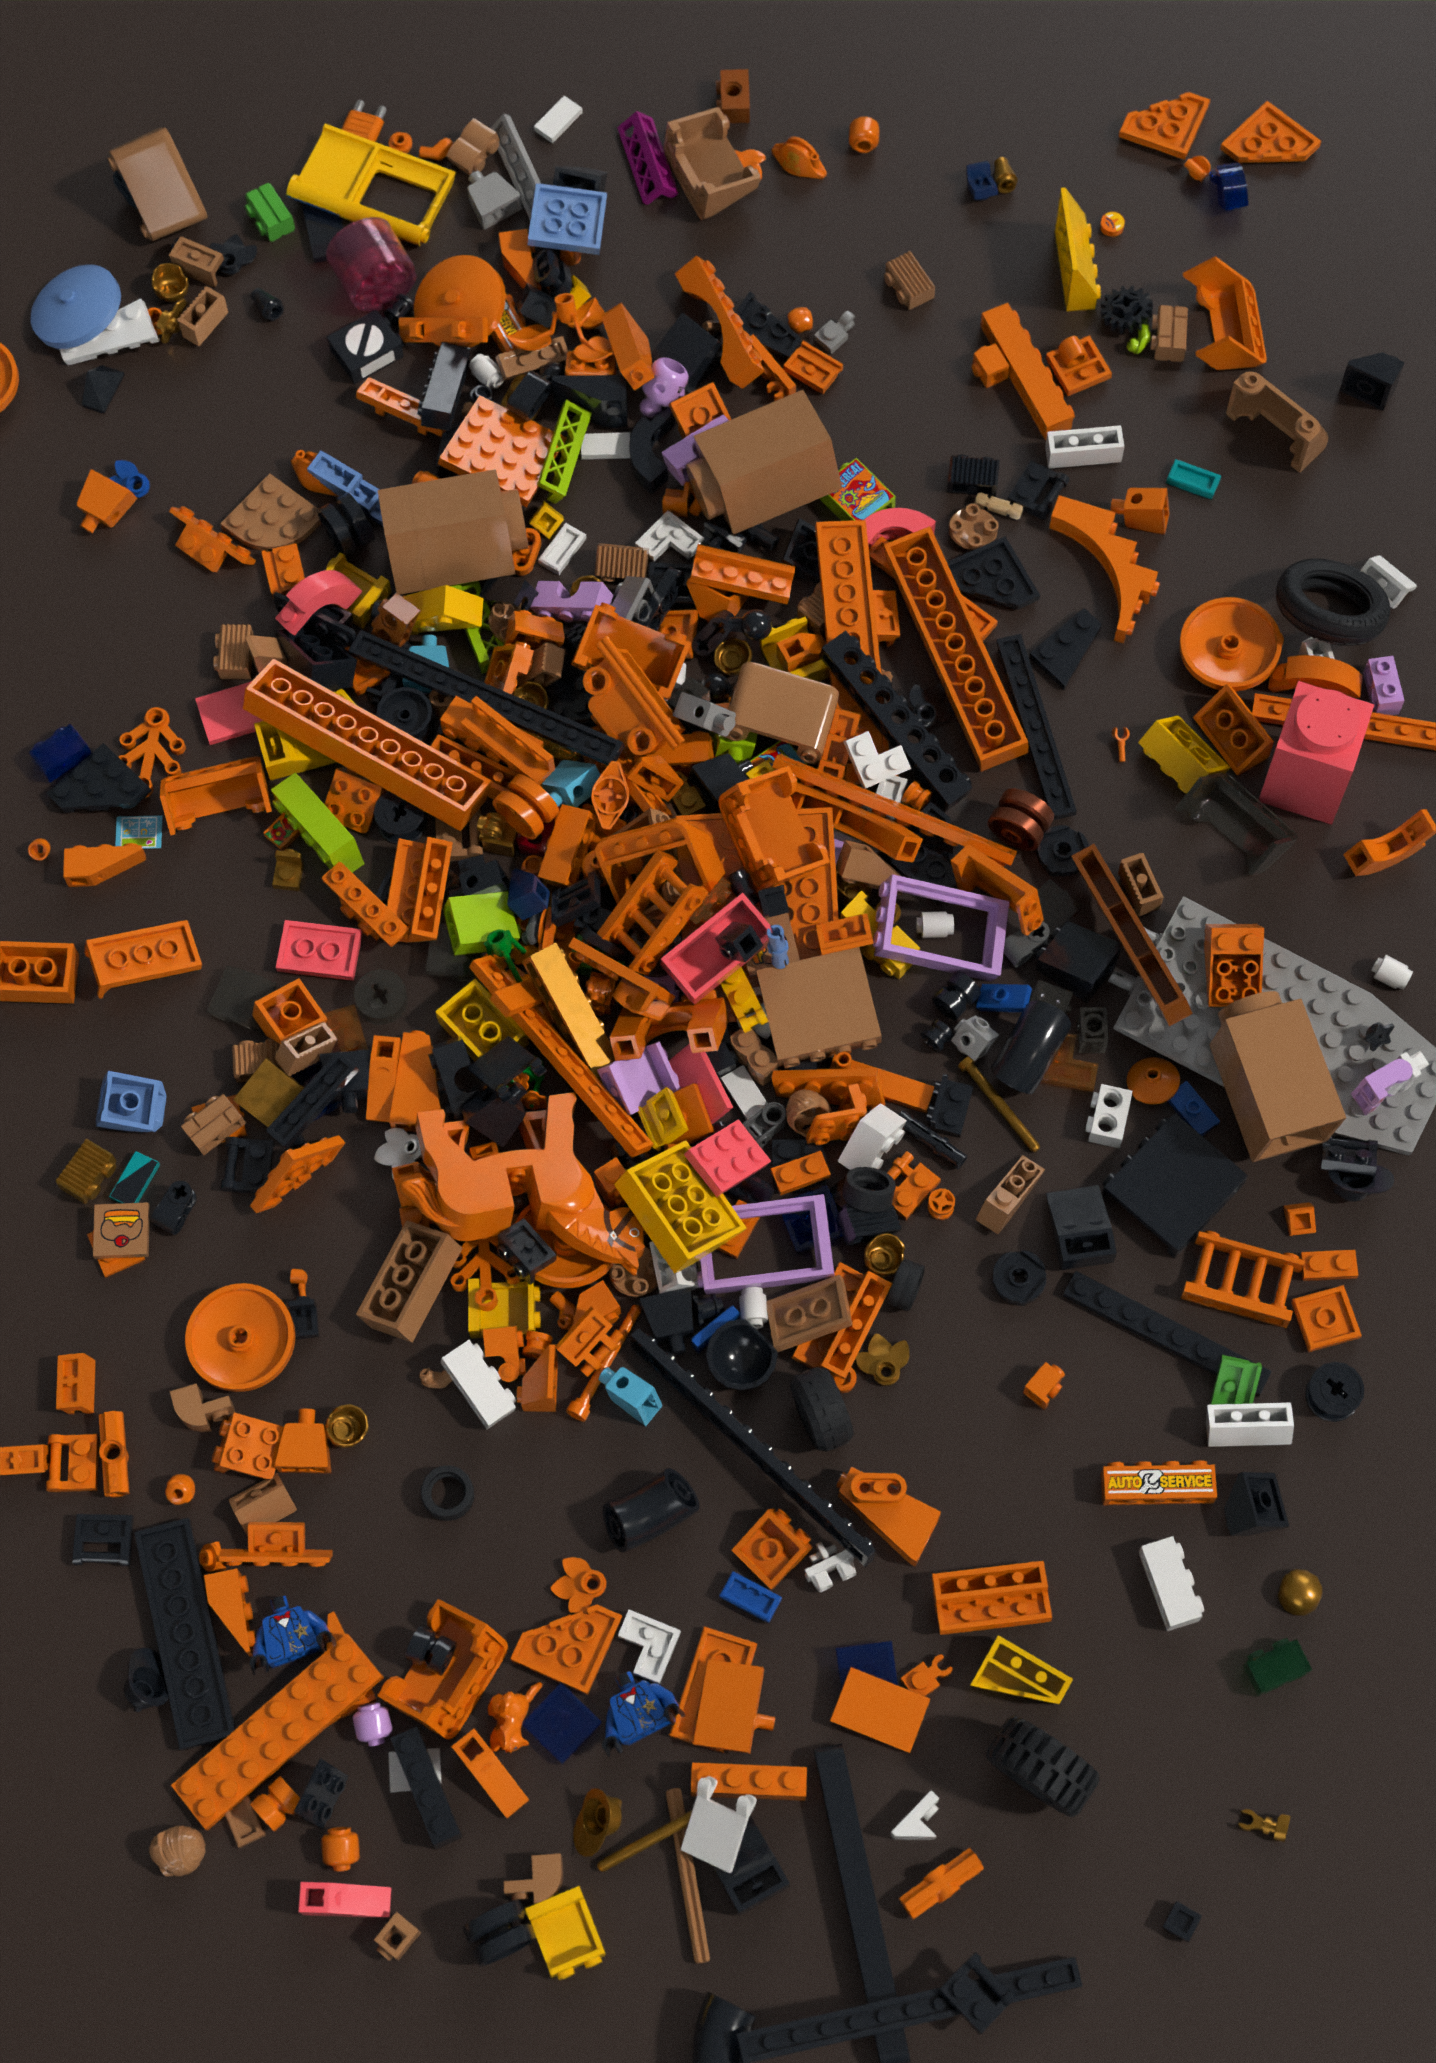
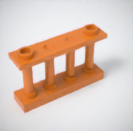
M660 850L655 852L597 932L602 939L618 945L621 942L635 957L629 968L647 976L655 968L659 959L709 893L706 889L691 883L687 886L673 872L679 861L673 855ZM666 880L681 894L673 907L658 893V890ZM650 901L666 916L657 928L643 914ZM635 922L650 936L642 949L627 934Z
M1199 1231L1195 1244L1203 1246L1195 1280L1191 1282L1186 1281L1181 1299L1287 1328L1293 1311L1288 1310L1285 1306L1293 1272H1301L1305 1260L1299 1259V1256L1293 1253L1280 1254L1222 1238L1214 1231ZM1213 1250L1229 1253L1222 1285L1218 1290L1207 1287L1205 1283ZM1240 1257L1256 1261L1248 1295L1244 1297L1234 1295L1232 1291ZM1266 1264L1282 1268L1275 1300L1271 1305L1260 1302L1258 1298Z

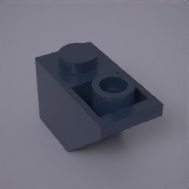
M519 869L512 870L507 900L509 909L516 913L522 921L547 909L550 891L535 874Z

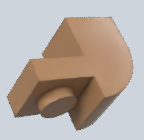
M197 1384L170 1391L177 1415L188 1428L194 1431H212L209 1423L210 1420L215 1422L223 1421V1419L229 1418V1414L235 1413L233 1402L229 1396L204 1403L201 1390Z
M561 1853L533 1855V1879L504 1881V1894L511 1896L512 1901L529 1900V1895L534 1894V1904L556 1896L563 1882Z

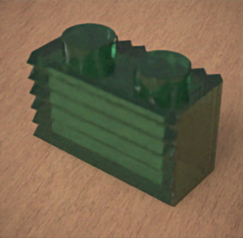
M1284 1638L1272 1644L1274 1649L1264 1653L1260 1649L1247 1656L1249 1661H1246L1243 1667L1258 1697L1306 1676L1312 1671V1667L1297 1639L1289 1642L1288 1638Z

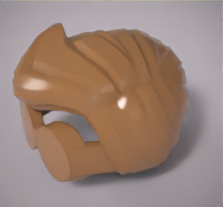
M805 1089L794 1092L788 1100L786 1107L787 1122L796 1133L806 1137L810 1127L806 1130L802 1128L805 1125H811L815 1116L831 1113L832 1109L828 1101L817 1092Z
M174 1826L154 1836L149 1847V1853L152 1861L159 1866L161 1872L166 1877L184 1876L195 1871L200 1865L205 1854V1840H203V1835L198 1830L185 1826Z

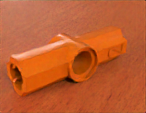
M108 1411L99 1414L101 1441L99 1454L102 1459L105 1497L116 1498L130 1494L127 1466L129 1454L126 1450L124 1413L122 1411ZM120 1449V1454L116 1459H108L110 1451Z
M968 1848L948 1864H942L926 1875L920 1884L903 1894L899 1900L908 1915L914 1920L939 1902L940 1904L961 1889V1885L984 1870V1867L976 1854Z

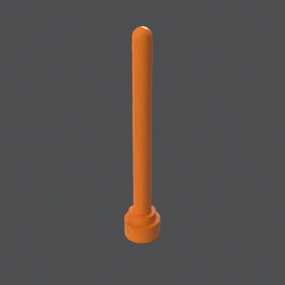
M635 1304L631 1307L618 1330L624 1335L617 1344L619 1347L614 1352L611 1351L601 1362L603 1365L598 1370H595L580 1398H576L575 1401H571L566 1412L573 1418L582 1422L586 1421L590 1414L589 1408L591 1405L589 1402L601 1383L599 1376L605 1368L611 1366L641 1313L639 1305Z

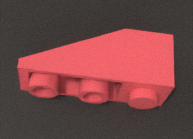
M301 1882L299 1913L305 1916L390 1918L392 1888L339 1883Z

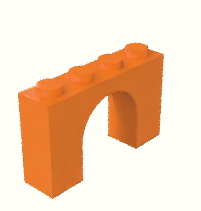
M724 997L702 999L695 1005L691 1001L674 1002L661 1021H656L632 1013L627 1008H622L610 1035L615 1061L640 1059L650 1040L658 1035L679 1030L687 1031L692 1053L718 1051L729 1022Z

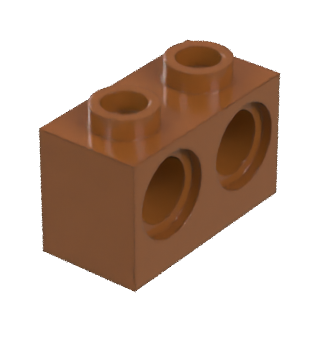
M395 593L389 600L385 598L379 605L377 611L380 613L371 624L373 627L371 635L402 647L408 641L421 610Z

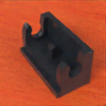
M500 576L487 579L479 597L483 598V602L489 601V606L503 603L518 607L522 599H525L521 610L527 611L539 592L524 579Z

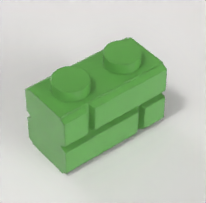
M266 183L258 189L246 193L247 204L244 205L245 210L250 218L255 217L257 220L256 227L262 236L266 234L270 241H274L282 237V235L294 231L293 217L270 183Z

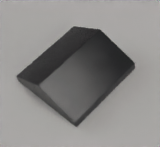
M799 518L781 561L784 564L795 566L794 574L796 577L819 583L820 573L815 527Z

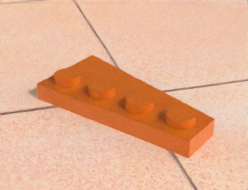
M877 1068L779 1070L772 1073V1082L777 1097L790 1098L794 1092L805 1089L822 1095L829 1104L840 1105L847 1086L858 1083L861 1093H864L866 1096V1109L873 1110L880 1103L884 1106L886 1104Z

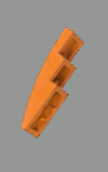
M840 708L835 709L818 770L844 779L850 757L843 742L856 736L861 714Z

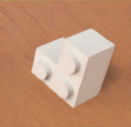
M880 1103L859 1121L838 1162L850 1170L857 1167L880 1169L884 1162L881 1159L883 1153H888L893 1144L897 1145L905 1134L902 1128L907 1120Z

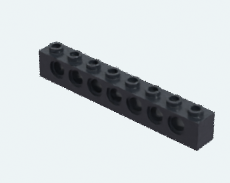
M845 630L822 647L819 657L892 748L902 746L911 767L910 770L925 789L933 792V799L946 812L969 795L973 788L971 780L964 772L961 773L957 769L953 757L941 749L937 737L932 733L929 734L924 728V723L920 716L911 712L907 707L906 699L901 694H897L892 688L890 679L878 671L874 659L870 655H865L860 648L861 645L857 638L853 635L850 636ZM844 658H852L856 664L849 665L845 662ZM860 678H869L871 680V684L867 685L862 683ZM876 697H884L887 703H878ZM898 716L903 720V723L897 724L891 717ZM907 736H915L919 743H911ZM930 755L935 762L928 763L924 760L923 756ZM939 775L948 776L951 782H942Z

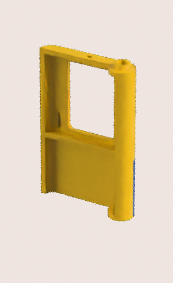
M324 124L321 137L300 176L294 174L291 177L287 187V197L421 246L422 243H427L429 239L430 228L453 185L456 172ZM380 172L436 194L420 225H414L360 204L376 173Z

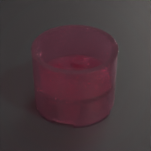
M370 217L353 222L342 229L328 246L327 260L351 302L359 310H381L383 304L395 299L398 293L406 295L415 284L417 278L415 266L393 228L385 219Z

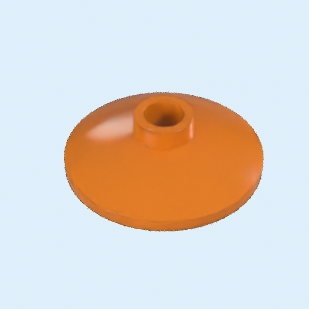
M1150 1057L1142 1059L1131 1067L1127 1075L1128 1090L1132 1091V1096L1145 1104H1161L1170 1100L1177 1093L1180 1086V1075L1177 1068L1171 1062L1162 1058ZM1157 1075L1156 1078H1150L1149 1076Z

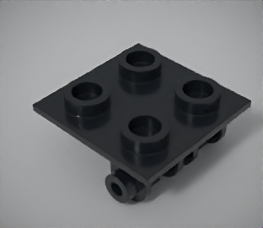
M320 1758L294 1812L300 1815V1818L312 1822L323 1829L326 1822L332 1816L333 1808L339 1795L344 1791L349 1776Z

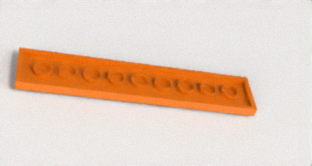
M866 520L816 522L815 532L826 644L846 630L850 636L853 635L857 638L861 645V650L865 655H870L874 659L876 668L881 673ZM849 657L844 658L847 664H856L854 659ZM829 669L830 686L835 687L839 692L836 708L861 714L856 736L869 731L878 754L888 751V741ZM860 678L862 683L867 685L871 684V680L869 678ZM876 697L878 703L884 704V697Z

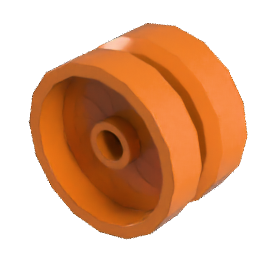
M517 774L508 784L509 791L503 790L492 801L497 813L506 818V823L524 837L534 840L544 830L543 822H551L559 813V808L552 797L539 784L525 775Z

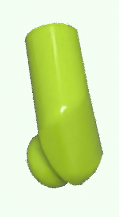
M1142 323V329H1138L1139 336L1137 340L1131 338L1130 342L1127 343L1128 351L1133 352V354H1139L1144 350L1151 340L1149 324Z

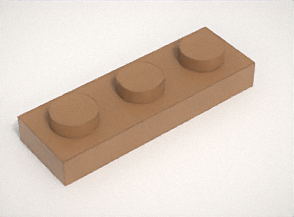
M563 336L551 339L550 345L539 350L527 351L516 349L497 355L495 359L503 379L508 380L521 374H527L529 371H538L548 362L566 363L568 349Z

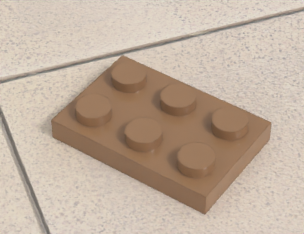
M840 1275L766 1301L773 1346L777 1352L853 1325L844 1279Z

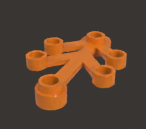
M159 707L149 709L141 725L120 736L121 746L131 751L118 757L122 761H126V765L130 769L132 767L131 763L144 755L141 773L138 777L152 791L145 798L149 797L154 790L150 779L155 755L165 766L168 776L181 774L180 764L173 760L158 742L159 734L161 733L167 739L173 754L181 755L186 750L183 739L178 738L168 726L170 722L168 713ZM155 719H162L158 723H153ZM149 732L148 739L135 747L136 739ZM126 739H132L130 743H124ZM176 744H182L178 749L173 748ZM171 767H177L175 771H169Z
M498 1235L466 1241L461 1246L463 1249L458 1256L462 1257V1259L456 1261L453 1266L463 1269L451 1277L453 1289L461 1292L467 1289L468 1279L480 1268L481 1289L476 1292L475 1301L480 1310L487 1312L492 1311L498 1304L497 1294L492 1288L491 1266L504 1274L509 1284L514 1285L521 1281L517 1275L509 1277L510 1274L515 1273L513 1266L490 1251V1243L498 1247ZM479 1245V1252L467 1264L466 1256ZM458 1280H463V1283L455 1284ZM486 1300H492L489 1303H484Z

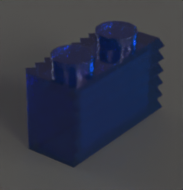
M68 724L67 727L58 728L53 736L46 741L36 743L29 754L35 765L51 783L86 759L91 754V751L75 728Z

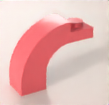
M907 508L884 509L864 519L866 520L869 549L881 536L886 540H896L931 526L934 533L936 521L929 516Z
M326 570L317 572L303 579L287 593L286 596L290 600L275 619L291 634L296 635L318 609L328 604H338L347 610L361 594L362 590L347 576L338 571Z

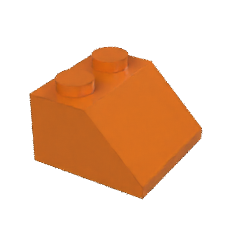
M514 610L508 620L504 644L523 642L530 645V649L534 651L541 647L543 643L551 642L560 648L564 643L563 623L557 622L549 616L538 617L526 610Z
M300 978L255 1001L252 1016L265 1035L279 1044L295 1034L328 1020Z

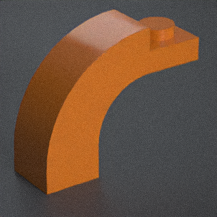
M1313 655L1288 657L1287 663L1276 666L1269 677L1268 689L1273 693L1295 689L1298 681L1323 689L1339 691L1356 699L1361 696L1363 675L1354 667L1336 659Z
M1421 809L1392 832L1379 838L1361 840L1343 855L1355 876L1373 874L1405 860L1426 846L1425 842L1436 834V824L1427 809Z

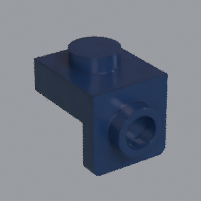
M988 161L966 166L967 187L975 200H985L990 198V196L998 195V187L991 176L990 163Z

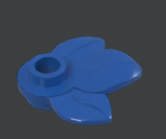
M124 460L115 461L117 475L109 479L129 489L137 498L145 496L150 489V482L147 477L138 473L135 464ZM137 483H141L142 486L140 489H134Z

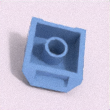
M107 1071L100 1088L96 1127L136 1132L157 1131L163 1125L167 1098L163 1083L159 1080Z

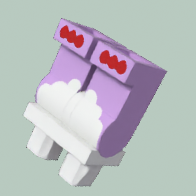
M1406 1051L1396 1060L1364 1077L1351 1095L1366 1116L1373 1112L1387 1096H1393L1399 1090L1401 1093L1407 1090L1422 1074L1421 1070L1426 1068L1429 1063L1420 1051L1412 1056H1409Z

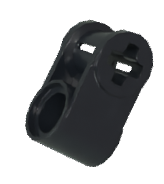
M185 1181L172 1183L152 1213L150 1222L173 1235H177L197 1201V1196L190 1185ZM185 1193L187 1194L185 1198H184V1197L178 1198V1195H179V1194H181V1195H184Z

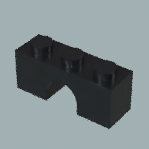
M459 1036L432 1045L433 1053L428 1054L432 1069L438 1068L441 1078L436 1079L440 1093H446L449 1103L444 1104L449 1119L454 1118L455 1121L464 1120L461 1108L480 1093L478 1086L462 1089L454 1083L456 1072L462 1067L471 1065L463 1039Z

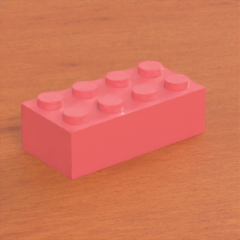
M744 893L740 894L661 958L660 965L693 1005L747 963L726 959L719 951L720 946L715 937L733 921L749 924L764 946L750 959L763 950L769 942L767 929L771 930V925Z

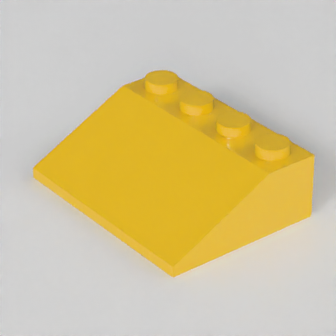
M1066 187L1061 188L1054 231L1066 311L1095 309L1097 299L1101 298L1100 285H1096L1095 282L1098 276L1097 265L1092 263L1094 245L1089 243L1091 225L1086 224L1085 213Z
M686 1140L628 1169L614 1184L674 1274L696 1263L747 1229L724 1194L716 1197L684 1156L691 1148Z

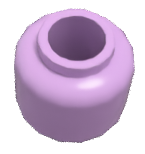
M380 1702L359 1706L358 1712L353 1715L356 1737L361 1742L368 1741V1746L385 1743L384 1737L389 1736L393 1731L389 1710L385 1706H380Z

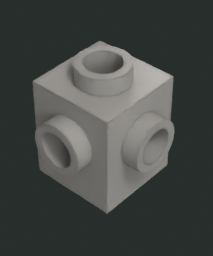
M975 1015L968 1020L962 1019L954 1029L956 1034L951 1041L961 1053L968 1055L976 1061L987 1054L999 1034L989 1027L987 1021Z

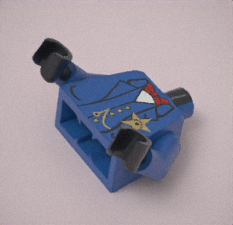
M279 1596L270 1600L274 1615L262 1619L263 1626L257 1630L253 1646V1657L250 1659L253 1675H256V1669L264 1667L265 1673L269 1672L268 1664L273 1669L320 1651L326 1652L324 1646L327 1643L332 1642L336 1646L337 1642L326 1623L316 1614L308 1610L303 1611L300 1606L290 1609L286 1596Z
M631 1672L623 1673L615 1678L621 1693L610 1698L611 1706L607 1709L605 1739L602 1742V1748L608 1757L611 1756L610 1751L613 1748H616L620 1754L623 1752V1748L619 1741L629 1746L669 1724L675 1725V1716L677 1714H680L682 1718L686 1714L680 1709L674 1694L658 1683L651 1684L645 1680L636 1684Z

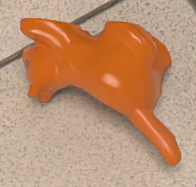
M541 1682L532 1685L525 1695L521 1693L514 1694L510 1691L504 1695L497 1694L490 1700L488 1714L497 1720V1725L490 1736V1749L492 1752H497L501 1747L505 1752L512 1753L522 1746L529 1745V1742L521 1736V1726L528 1713L529 1703L542 1688Z

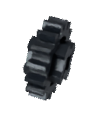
M1131 285L1128 290L1124 286H1121V291L1112 289V296L1106 294L1105 301L1101 302V319H1104L1105 326L1110 325L1111 331L1119 328L1121 334L1125 329L1133 333V328L1136 327L1141 330L1142 323L1149 324V318L1153 317V300H1150L1149 293L1143 294V288L1135 291L1134 285Z

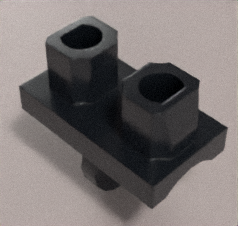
M721 519L716 522L711 520L705 521L704 530L701 534L705 538L703 544L706 546L739 554L745 547L747 539L740 533H736L734 536L730 535L727 523Z

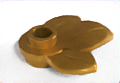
M185 299L179 300L172 311L168 312L165 310L159 317L157 328L161 329V342L164 344L169 342L172 334L181 331L178 318L183 314V309L186 305Z
M876 1333L869 1343L868 1352L858 1353L856 1362L860 1370L866 1374L873 1375L877 1383L883 1386H890L897 1382L900 1376V1369L908 1363L909 1346L906 1340L891 1346L885 1338ZM883 1369H889L891 1371V1375L889 1377H884L881 1374V1371Z

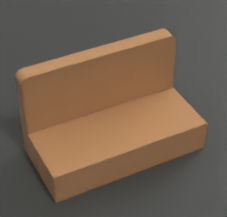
M180 236L169 254L171 263L180 266L185 276L215 288L218 284L215 273L224 260L223 254Z
M278 1473L274 1474V1477L270 1480L265 1479L229 1499V1503L247 1536L249 1522H277L297 1510Z

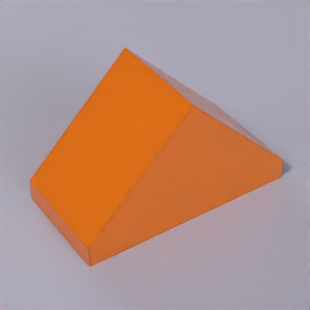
M661 755L641 757L626 775L627 779L667 802L683 785L682 779Z

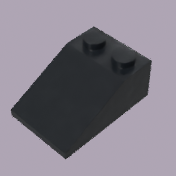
M623 375L552 376L556 407L561 409L563 402L568 400L591 412L589 421L610 428L628 427L627 382Z
M302 627L296 635L291 634L287 629L276 630L275 635L291 669L329 690H340L353 686L357 660L335 639L327 635L323 636L311 627Z

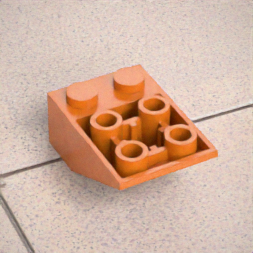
M1205 924L1204 955L1209 1007H1226L1247 996L1262 993L1264 928L1258 924Z

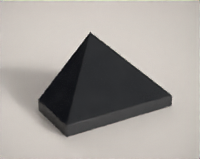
M104 365L87 371L82 406L105 414L125 373Z

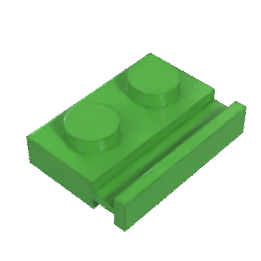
M1222 1355L1210 1405L1253 1404L1262 1364Z

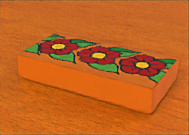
M284 812L263 832L264 836L281 851L286 849L301 834L298 829L294 830Z

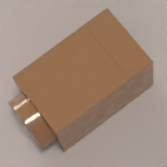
M804 390L694 435L699 459L685 465L693 492L705 517L710 520L723 515L733 535L842 489L832 440Z
M496 469L377 490L396 593L399 595L428 590L443 585L451 586L515 574L512 551L528 549L518 489L500 491Z
M1268 991L1247 996L1224 1007L1218 1013L1221 1027L1209 1046L1252 1163L1327 1142L1344 1122L1346 1115L1302 999L1282 1003L1278 992Z

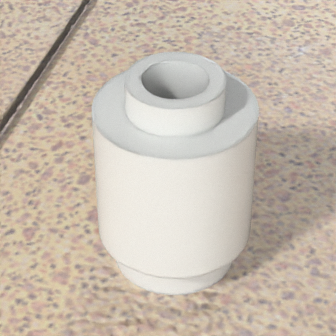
M478 354L471 360L469 369L472 375L483 385L490 389L498 388L502 385L504 379L499 366L489 356Z
M921 912V917L916 918V932L921 933L922 938H947V935L954 934L953 914H947V912Z
M1385 955L1383 959L1378 957L1371 970L1375 972L1373 978L1394 989L1398 987L1402 990L1406 987L1413 971L1408 969L1407 965L1388 955Z
M760 1287L742 1289L741 1296L739 1297L741 1319L747 1320L756 1329L762 1328L763 1324L768 1322L766 1295L763 1294V1289Z

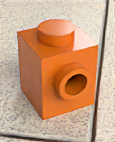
M996 343L988 347L983 346L974 353L973 364H971L972 371L976 377H980L986 388L1008 379L1009 364Z

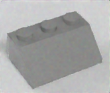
M626 576L624 582H620L616 588V598L611 605L616 608L614 612L618 616L637 623L654 593L651 580L643 577Z

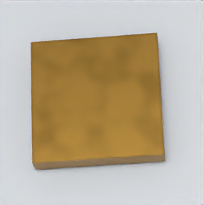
M266 1058L233 1100L269 1127L305 1087Z

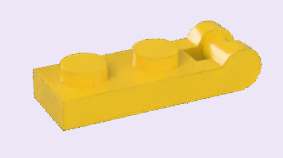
M740 967L724 980L721 986L744 1033L752 1030L751 1027L759 1023L764 1025L769 1021L742 967ZM755 1012L754 1015L748 1018L745 1017L746 1015Z

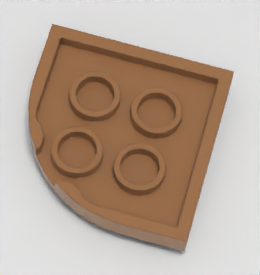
M269 474L220 524L223 530L245 546L268 552V549L295 543L297 545L300 544L321 523L317 515L318 508L272 474Z

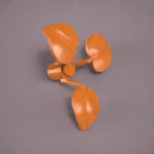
M569 293L560 294L555 297L556 311L552 312L553 319L550 329L540 324H534L524 327L512 335H507L508 341L519 349L527 351L539 350L551 344L550 336L554 334L556 322L559 319L568 327L576 328L582 343L574 349V355L578 360L582 362H596L614 354L610 341L607 338L596 336L587 341L581 331V327L593 329L603 324L601 315L605 311L599 305L596 297L576 310L574 296Z

